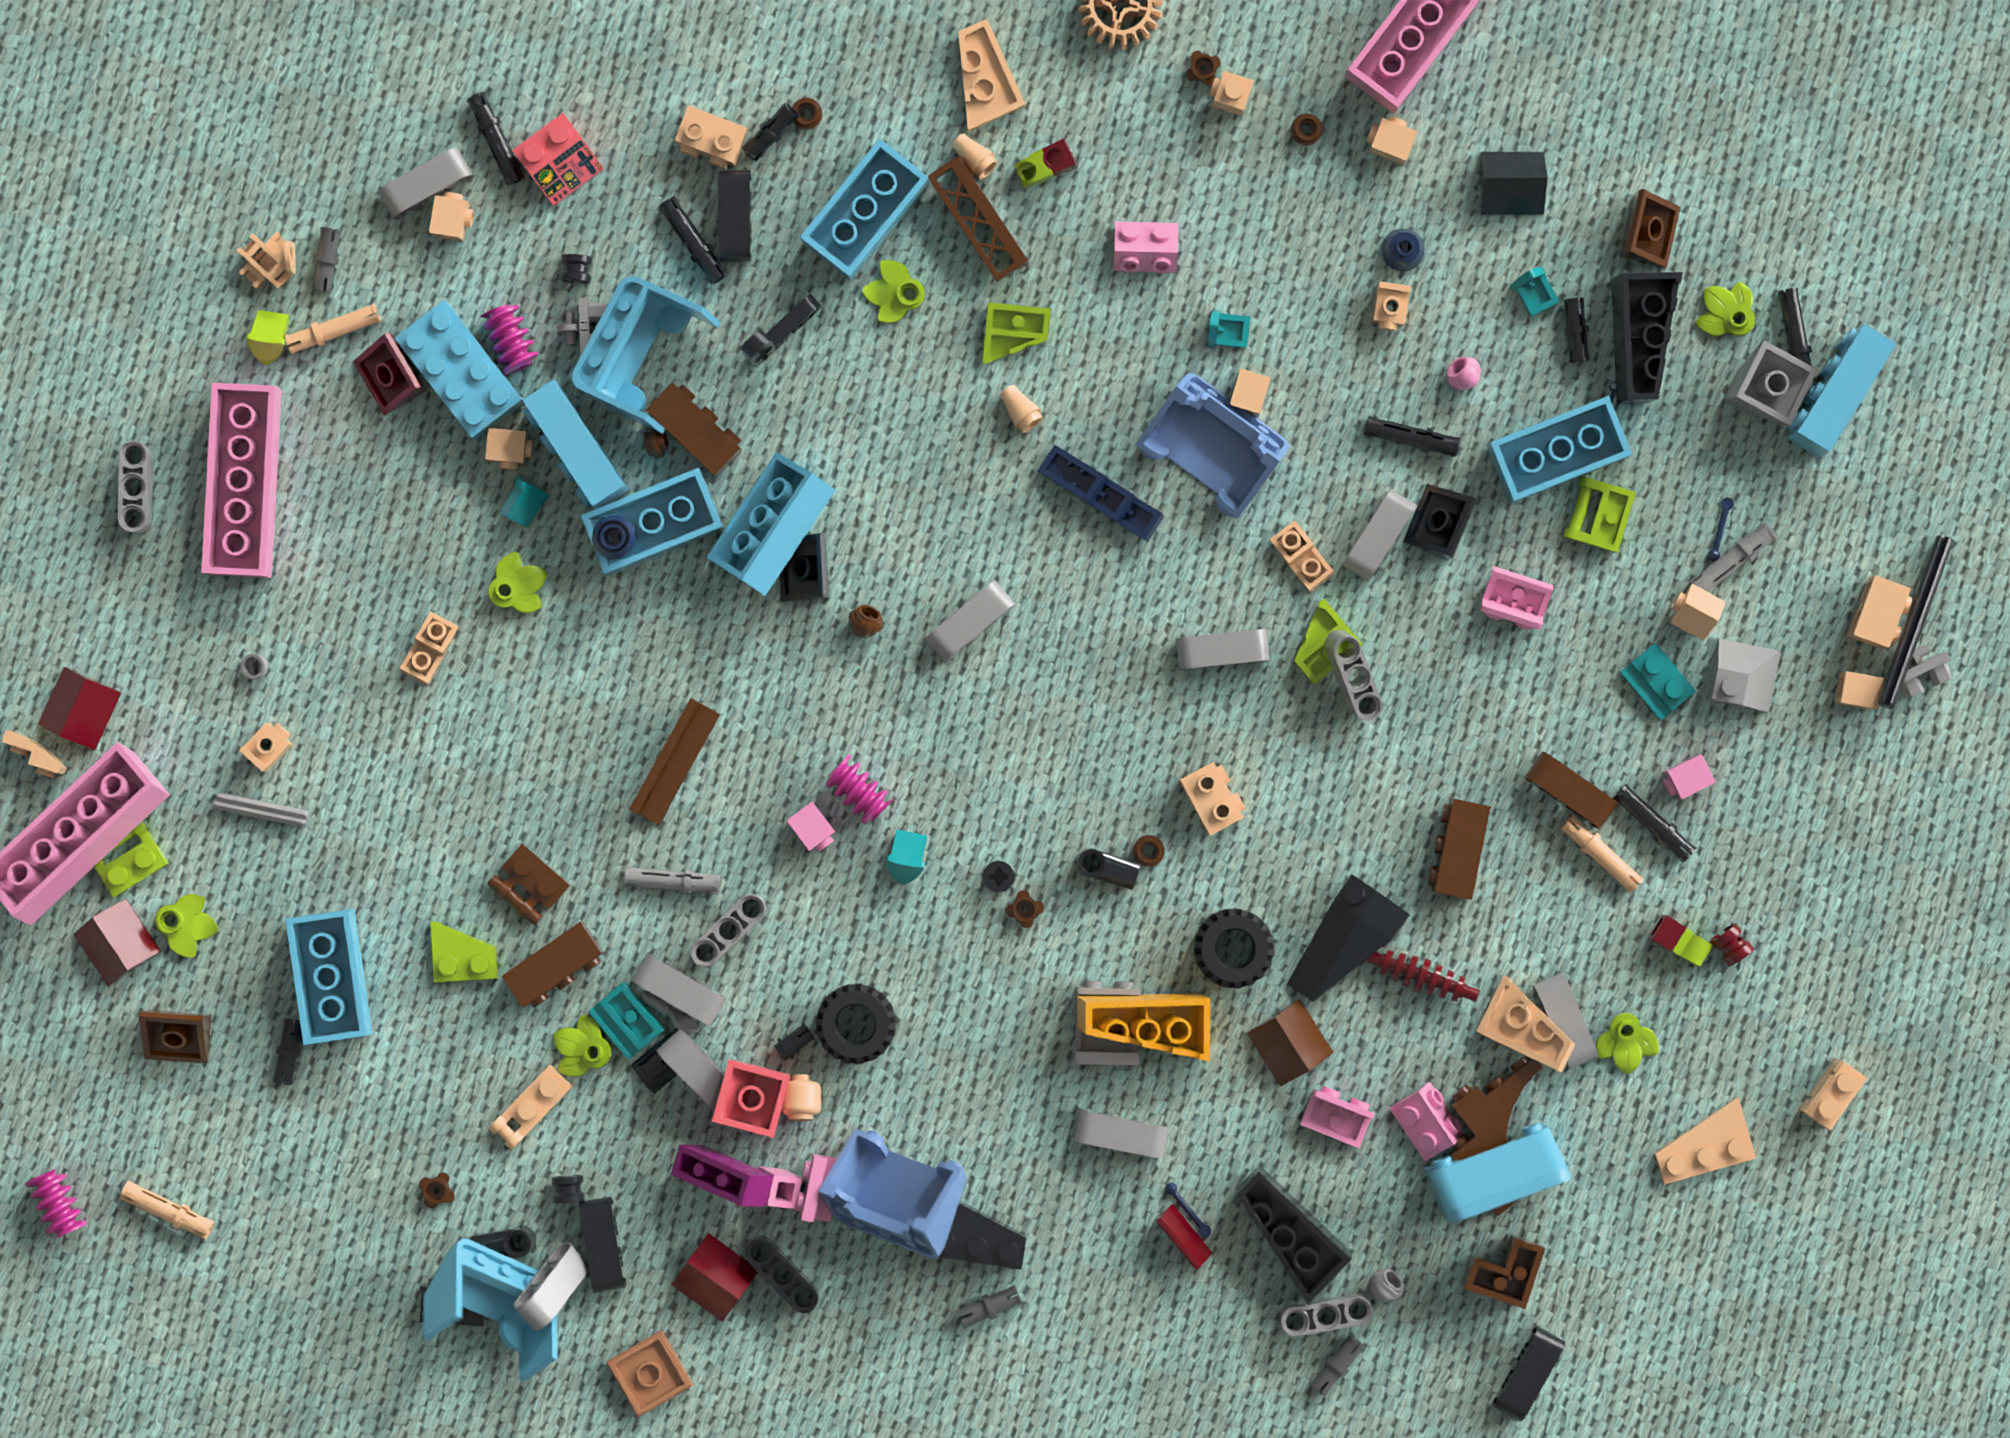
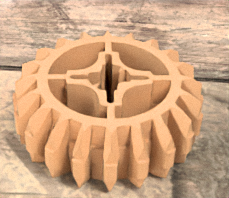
M1079 0L1087 4L1078 7L1079 14L1087 15L1081 19V25L1087 26L1092 24L1087 34L1091 37L1099 32L1098 44H1102L1106 37L1110 38L1109 48L1111 49L1115 46V40H1121V49H1126L1127 39L1130 38L1132 44L1135 47L1138 46L1139 38L1137 35L1139 34L1143 39L1148 40L1150 34L1146 27L1155 31L1158 24L1152 19H1161L1162 12L1153 8L1161 7L1163 0H1145L1146 7L1140 6L1139 2L1133 0H1124L1125 6L1129 5V8H1123L1118 20H1116V6L1112 7V4H1118L1119 0ZM1094 6L1101 7V10L1110 13L1112 17L1111 28L1100 21ZM1143 17L1136 26L1120 30L1125 18Z

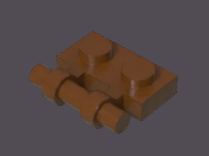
M521 844L501 867L510 877L503 882L494 875L487 883L496 892L494 895L501 901L503 899L506 900L517 910L516 914L522 920L526 918L534 926L543 917L534 909L539 901L550 909L570 886L568 882L524 844ZM518 883L532 894L527 901L512 890Z

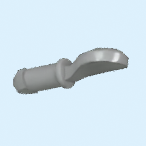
M647 990L641 993L640 999L644 1005L647 1004L658 1011L664 1018L669 1016L674 1027L678 1030L682 1029L687 1034L697 1032L698 1024L691 1017L673 1008V1005Z

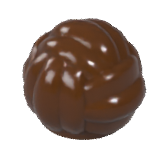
M860 605L849 613V626L852 632L859 638L874 636L883 628L881 613L870 605Z

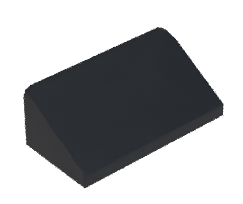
M677 1028L672 1030L631 1064L645 1086L654 1094L678 1075L657 1052V1049L678 1031Z

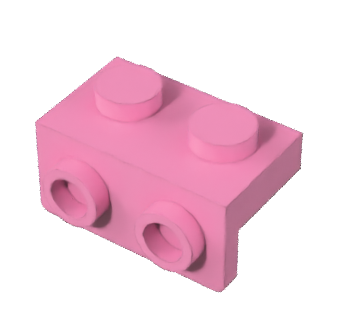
M1115 222L1114 271L1176 272L1178 223Z
M1493 566L1481 599L1480 610L1492 619L1502 620L1504 618L1515 622L1520 628L1540 630L1554 585Z
M1430 1082L1424 1084L1418 1091L1390 1108L1424 1161L1455 1145L1464 1134L1459 1120L1450 1113L1444 1104L1441 1093Z
M1322 1086L1321 1091L1313 1089L1299 1124L1360 1148L1369 1122L1375 1114L1368 1111L1370 1104L1352 1098L1350 1103L1338 1099L1340 1092Z
M812 1153L811 1161H805L802 1179L806 1180L804 1193L799 1192L795 1211H800L799 1217L801 1220L814 1222V1219L825 1222L831 1220L832 1214L818 1190L837 1158Z

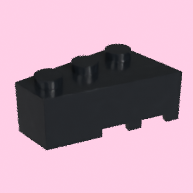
M959 1201L945 1247L939 1257L1022 1270L1027 1236L1007 1224Z

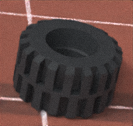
M1236 908L1220 910L1210 915L1204 923L1202 922L1194 938L1193 950L1198 967L1208 979L1222 987L1237 989L1255 984L1254 982L1261 979L1267 969L1271 967L1272 957L1275 952L1273 936L1266 923L1249 911ZM1227 930H1241L1251 939L1253 946L1252 955L1242 966L1228 967L1222 964L1216 956V941Z
M861 983L847 984L830 993L820 1005L816 1018V1033L824 1050H827L836 1060L839 1059L847 1064H864L876 1059L887 1050L895 1035L896 1015L891 1002L875 987ZM862 1005L873 1014L875 1028L872 1035L865 1041L850 1042L840 1034L837 1021L841 1011L846 1007Z

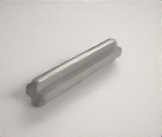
M218 793L215 799V808L217 810L299 827H305L308 822L309 813L307 810L225 793Z

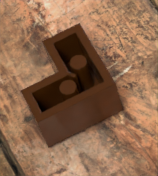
M1510 1234L1501 1264L1470 1255L1460 1285L1464 1289L1526 1309L1545 1248L1540 1244Z

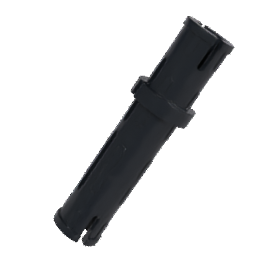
M481 92L469 97L466 101L477 120V129L479 133H483L506 185L511 186L512 182L515 184L525 179L502 131L500 117L495 116L486 93Z
M675 196L665 200L658 208L688 249L692 262L698 264L711 285L723 280L728 273L712 252L714 249L711 244H707L701 237Z
M1798 288L1785 289L1786 291L1780 290L1778 295L1789 350L1786 352L1812 366L1810 359L1812 347L1808 346L1798 295L1799 290Z
M1369 415L1363 433L1366 436L1421 448V452L1427 453L1429 450L1456 457L1460 443V437L1433 432V428L1427 427L1426 430Z
M1627 783L1620 791L1629 800L1619 791L1614 795L1613 799L1657 837L1656 842L1661 845L1663 843L1682 863L1689 858V855L1680 847L1684 848L1690 855L1697 849L1676 830L1677 826L1674 823L1669 824Z

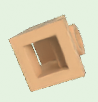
M1380 281L1376 290L1372 323H1378V328L1386 331H1397V327H1403L1406 321L1411 286ZM1394 301L1397 304V310L1395 312L1388 311L1386 308L1387 302Z
M266 722L239 751L262 772H268L293 745L288 740L291 734L279 723L273 726L271 723ZM265 739H270L272 742V747L268 751L262 748V742Z

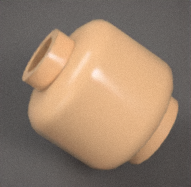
M791 1075V1081H789L781 1112L788 1116L789 1121H812L813 1116L821 1111V1086L817 1082L810 1081V1075Z

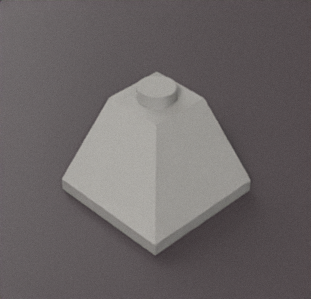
M1762 340L1737 371L1724 400L1752 415L1785 426H1791L1818 370Z
M1718 638L1706 700L1768 713L1781 651Z

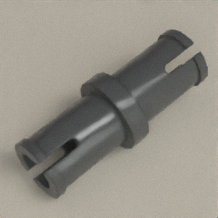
M321 227L318 253L313 258L316 265L311 290L332 293L334 268L339 263L336 255L341 230Z
M1015 1285L992 1296H988V1294L981 1296L982 1300L956 1310L960 1319L972 1314V1316L961 1320L964 1329L989 1317L991 1320L997 1318L996 1314L1023 1304L1019 1295L1007 1300V1298L1018 1293Z
M1349 1334L1333 1356L1329 1355L1326 1358V1365L1311 1380L1310 1385L1315 1390H1320V1394L1326 1396L1342 1375H1347L1349 1372L1348 1367L1366 1347L1358 1339L1355 1340L1353 1335Z

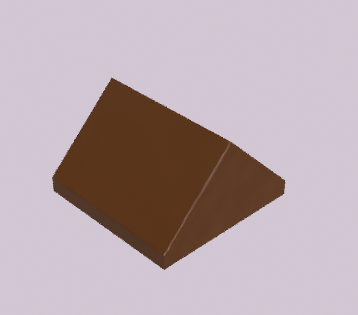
M1639 189L1632 198L1619 257L1667 268L1681 207L1649 191Z
M1300 999L1247 1032L1250 1040L1280 1086L1309 1072L1334 1053Z
M160 1010L140 1011L139 1023L144 1059L208 1064L212 1014Z

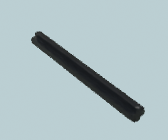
M1943 535L1936 537L1878 698V705L1881 707L1893 709L1896 705L1953 545V540L1950 537Z

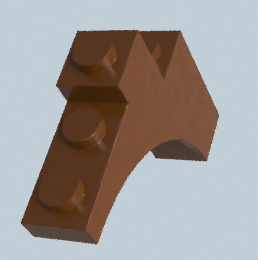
M1524 1055L1510 1065L1512 1072L1503 1079L1498 1075L1485 1085L1487 1089L1485 1093H1482L1476 1085L1469 1088L1466 1084L1452 1095L1455 1100L1450 1103V1106L1472 1133L1470 1137L1463 1134L1455 1145L1451 1146L1453 1150L1448 1155L1453 1161H1461L1506 1144L1508 1123L1513 1107L1526 1084L1543 1068L1539 1062L1531 1058L1527 1059ZM1520 1199L1491 1210L1499 1216Z

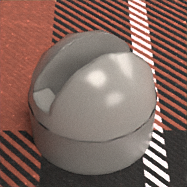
M248 654L241 661V671L249 679L262 678L269 670L267 659L260 654ZM256 658L258 659L259 663V673L257 672V665L255 663Z

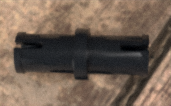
M785 102L772 118L761 123L759 126L760 130L742 147L746 155L757 162L773 143H778L782 139L781 135L800 117L798 112Z
M1584 297L1564 299L1567 328H1564V333L1568 336L1570 363L1590 361L1587 344L1589 325H1586Z
M285 1018L283 1021L280 1046L276 1047L278 1059L272 1079L275 1083L281 1084L283 1072L286 1071L284 1085H293L296 1059L301 1055V1050L299 1049L302 1034L300 1020L295 1021L293 1032H291L293 1019Z

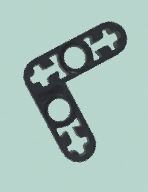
M812 294L808 295L766 334L762 329H759L750 336L740 347L744 357L755 368L758 367L785 342L783 339L790 333L794 334L820 310L822 305Z

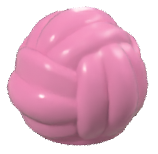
M1468 357L1455 359L1447 370L1450 386L1456 390H1469L1475 387L1480 379L1481 370L1479 363L1475 359Z

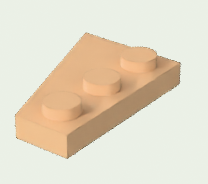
M985 19L958 31L968 132L1026 107L988 20Z
M1503 976L1476 1032L1562 1073L1575 1043L1508 977Z
M1739 1097L1734 1098L1718 1111L1712 1113L1699 1124L1654 1153L1663 1184L1756 1159Z

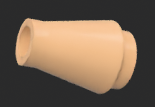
M961 134L952 143L951 147L957 152L973 177L977 176L982 180L997 166L998 161L994 158L995 154L970 139L966 134Z
M1015 385L1009 386L999 395L1015 428H1020L1023 433L1032 430L1043 420L1040 414L1041 409L1023 395Z

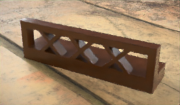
M959 155L927 176L997 282L1015 270H1021L1030 264ZM951 169L959 179L956 192L944 190L937 181L939 177ZM962 185L968 194L960 193ZM947 195L955 196L954 205ZM959 197L973 200L976 205L974 218L959 214L957 211ZM979 211L985 220L978 219ZM965 221L973 222L971 230ZM977 223L991 227L994 232L991 244L977 241L974 236ZM997 238L999 239L1003 247L995 245ZM982 247L990 249L989 258ZM994 250L1007 252L1014 263L998 273L992 264Z
M690 698L629 810L660 825L721 714Z

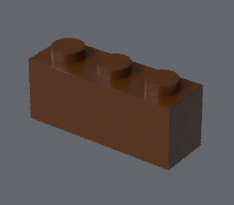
M671 383L646 411L717 478L742 452V449L738 446L742 440L729 428L725 431L721 430L715 424L719 418L706 406L702 409L698 408L692 402L696 396L683 384L678 388Z
M1450 799L1449 805H1443L1440 822L1445 823L1443 836H1437L1434 853L1439 854L1437 867L1431 866L1428 878V885H1433L1432 892L1472 900L1491 806L1458 799Z
M582 921L501 977L522 1007L531 1004L534 1009L549 998L546 992L555 986L560 991L575 981L572 976L581 968L588 972L601 963L599 956L604 951Z

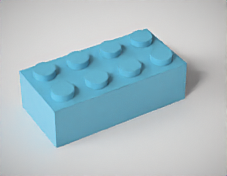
M879 138L802 233L800 239L803 244L849 281H852L930 184L929 177Z
M445 299L395 337L398 344L475 441L488 433V428H494L524 405L523 398Z
M1866 324L1856 329L1851 328L1848 333L1845 332L1835 347L1840 350L1839 353L1832 360L1829 358L1819 373L1823 379L1816 386L1812 385L1806 393L1803 402L1807 405L1799 413L1797 412L1791 426H1786L1790 430L1786 438L1818 458L1831 452L1897 343Z
M555 379L522 400L527 407L522 410L524 415L536 430L538 428L542 429L544 434L540 436V439L553 456L559 455L561 461L557 463L567 479L571 482L574 480L577 482L579 487L575 489V492L585 506L588 508L593 506L597 509L612 503L630 491L561 385Z
M1609 396L1517 431L1486 445L1509 504L1621 461L1632 455Z
M776 452L706 558L766 596L823 508L827 505L835 489L810 471Z
M699 467L581 515L591 543L595 525L607 516H621L628 520L635 530L636 540L634 547L622 558H605L594 548L606 576L613 575L725 529Z
M355 909L285 919L303 1045L373 1034Z

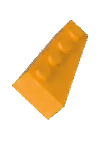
M1202 993L1077 996V1028L1085 1034L1210 1062V998Z

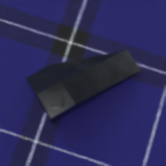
M1351 874L1332 902L1287 985L1312 1002H1315L1341 982L1344 976L1353 969L1368 961V958L1380 948L1386 947L1391 943L1410 914Z

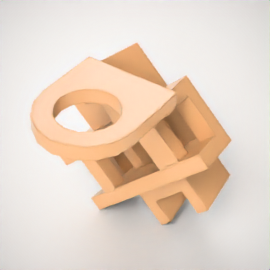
M277 231L265 244L252 233L249 236L252 241L244 249L241 247L237 249L248 261L239 273L242 276H246L255 288L259 289L269 280L275 287L280 289L292 275H296L295 244L292 241H285ZM260 248H262V249L256 254V256H255L254 258H252V257L254 256V254H255ZM286 270L284 274L278 280H276L282 274V272Z

